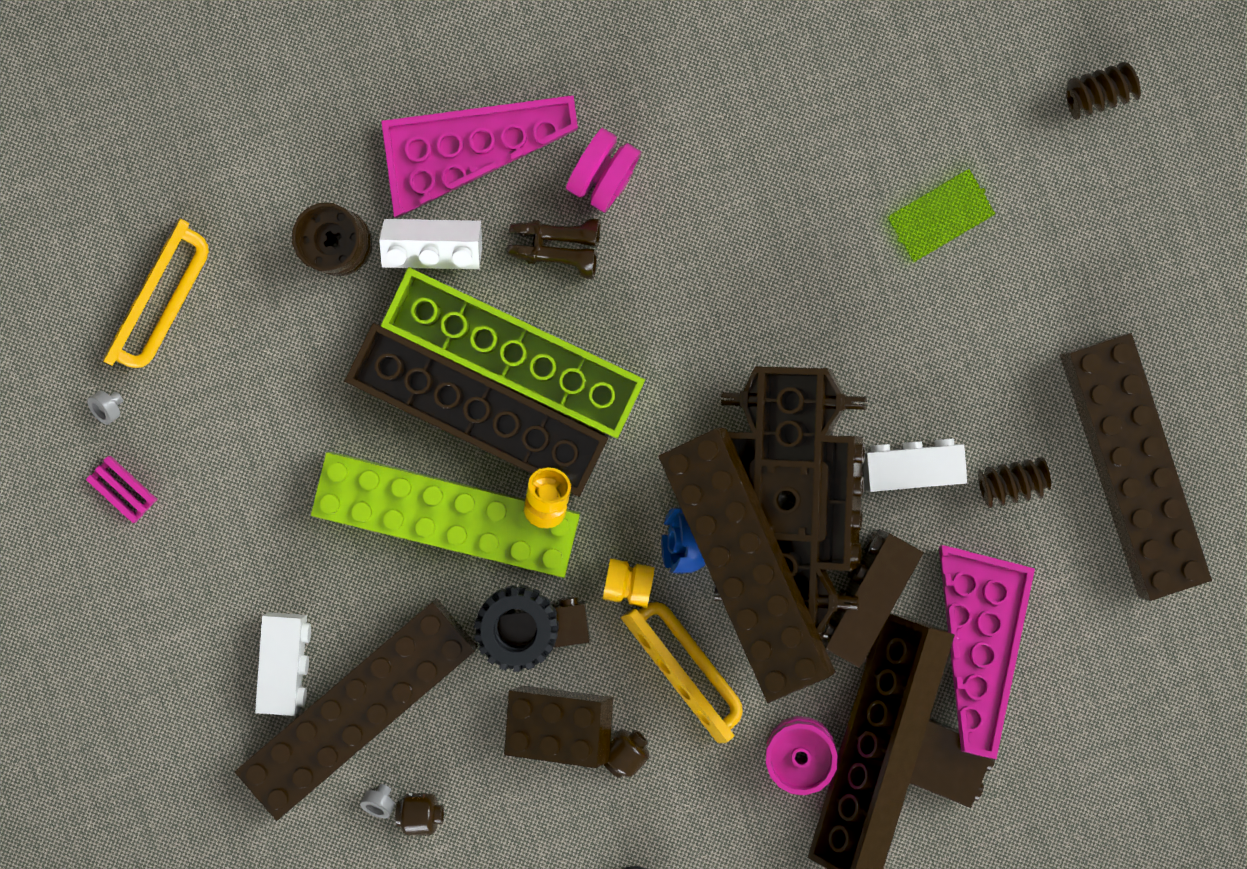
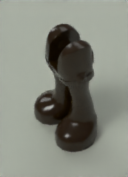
M588 219L580 226H554L541 224L539 220L510 224V234L534 238L532 247L507 245V255L525 260L528 264L554 262L571 265L578 269L581 277L594 279L597 266V251L595 249L544 246V240L572 242L597 248L601 233L600 219Z

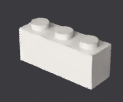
M384 219L379 239L382 267L480 269L482 254L481 221Z
M954 438L935 440V446L922 447V441L902 443L903 449L890 450V444L870 446L871 452H865L863 463L865 489L869 492L967 483L964 444H954Z
M268 612L262 616L255 713L295 716L300 711V707H305L307 689L302 688L303 675L308 673L309 656H305L304 651L305 643H309L311 637V624L307 623V615Z

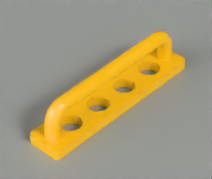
M178 218L106 351L103 362L113 366L114 362L117 361L127 367L142 368L154 358L209 254L205 238L189 229V222ZM183 239L192 244L196 252L142 352L136 356L122 350L179 242Z
M650 602L647 608L642 607L639 610L632 609L621 616V620L717 743H727L734 737L731 729L737 725L742 717V703L673 612L665 604L659 602ZM658 615L729 705L730 713L723 720L648 625L646 620L651 616Z

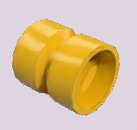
M547 467L535 471L529 478L524 514L531 524L539 528L548 529L556 527L565 518L571 492V483L564 472L556 468Z
M610 558L602 599L620 603L626 598L629 605L647 608L655 567L637 563L632 568L629 566L628 561Z

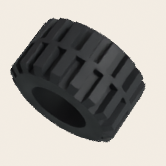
M511 585L494 592L481 606L475 620L474 628H476V633L474 636L475 641L480 645L479 651L482 655L485 653L488 657V662L492 665L494 663L500 665L499 669L505 671L507 668L513 669V672H520L521 669L527 668L529 670L534 668L536 664H541L548 654L551 653L558 636L559 621H557L555 607H552L551 601L547 596L544 597L540 594L541 591L535 588L534 590L529 589L525 585H520V587ZM520 609L533 617L537 629L535 637L529 644L513 646L501 638L498 632V621L506 611Z

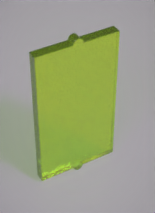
M967 169L891 214L887 219L898 236L897 242L903 244L914 263L996 213L984 195L986 190L980 188L970 169Z

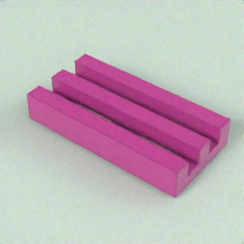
M107 456L103 460L104 462L95 469V472L87 477L86 481L132 523H136L158 499L112 456ZM109 467L114 470L146 502L142 504L106 470ZM102 477L138 511L135 513L99 478Z

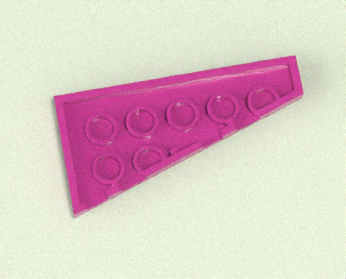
M574 95L381 121L394 217L398 218L577 131Z
M940 545L939 555L948 632L955 634L950 654L961 751L990 759H997L1035 568Z

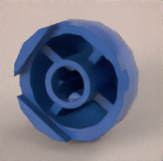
M672 508L668 511L664 520V525H669L668 535H662L661 539L663 563L665 568H671L670 573H693L706 564L682 509Z

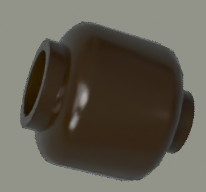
M624 729L619 730L610 739L609 759L604 766L617 778L622 776L632 777L650 757L646 747L648 740L637 730H633L632 733Z
M408 793L402 801L397 802L395 811L396 826L401 827L405 835H433L437 826L442 825L444 822V805H439L436 796L432 793Z

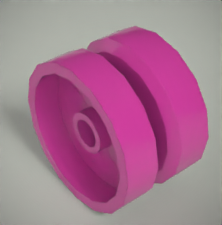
M602 127L578 161L568 180L566 190L581 198L588 194L594 184H597L591 195V205L606 213L628 184L642 151L626 143L618 149L612 158L611 156L617 145V136Z
M795 716L783 720L773 728L767 740L766 766L770 777L779 788L791 794L809 795L819 792L831 782L837 770L838 755L832 734L822 723L811 717ZM798 752H804L807 754L808 757L805 758L801 756L798 759H796L795 755Z

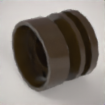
M317 203L306 208L297 217L292 229V245L297 257L306 266L331 276H347L357 272L367 262L372 251V235L368 225L359 215L334 203ZM335 235L341 237L338 241L340 245L338 248L331 246L335 243L333 238Z

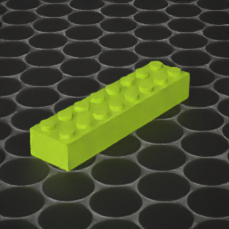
M408 267L381 324V327L617 439L645 382V379L410 267Z
M326 452L311 516L565 578L581 513L567 509L565 518L559 525L548 529L539 528L526 519L524 514L525 499L344 454Z

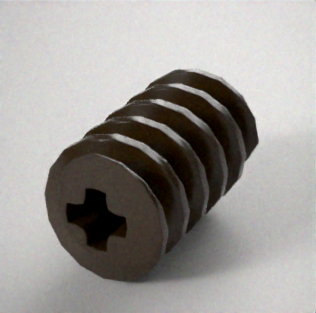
M1121 62L1117 67L1109 66L1105 68V71L1096 70L1092 75L1084 74L1080 79L1071 78L1067 83L1066 89L1069 111L1073 119L1078 120L1080 118V109H1083L1087 116L1092 115V105H1095L1099 112H1103L1105 110V101L1108 102L1111 108L1117 107V97L1120 98L1124 105L1129 103V93L1136 100H1139L1141 95L1140 81L1133 67L1127 62Z
M1043 457L1036 458L1035 463L1031 460H1024L1022 466L1018 462H1012L1009 468L1005 464H1001L997 467V471L993 467H986L984 474L980 469L978 471L981 495L988 508H992L993 498L996 497L1000 505L1004 506L1007 495L1011 497L1013 503H1018L1019 493L1023 494L1026 501H1030L1031 491L1035 490L1038 498L1041 499L1044 496L1045 488L1051 490L1050 471Z

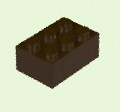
M524 685L509 690L504 755L590 768H598L604 765L609 759L614 697Z

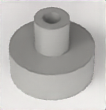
M98 391L88 398L87 403L90 411L101 423L108 425L120 416L118 405L123 402V399L119 393L114 392L108 395L104 391Z
M380 784L377 791H366L360 803L361 808L375 817L389 818L395 806V802L388 797L391 788Z

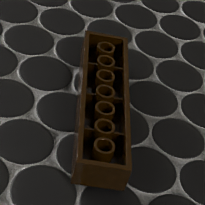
M372 323L344 382L531 474L542 468H556L564 472L571 483L570 493L578 497L581 496L609 439L375 323Z
M1132 333L1118 335L1060 354L1138 597L1152 601L1212 581Z
M715 428L659 455V460L767 704L831 677L836 671L727 429Z
M436 598L235 771V774L272 817L278 821L474 653L478 647L477 644Z
M890 613L869 653L837 758V770L829 784L807 856L810 860L826 869L884 868L955 634L907 616Z

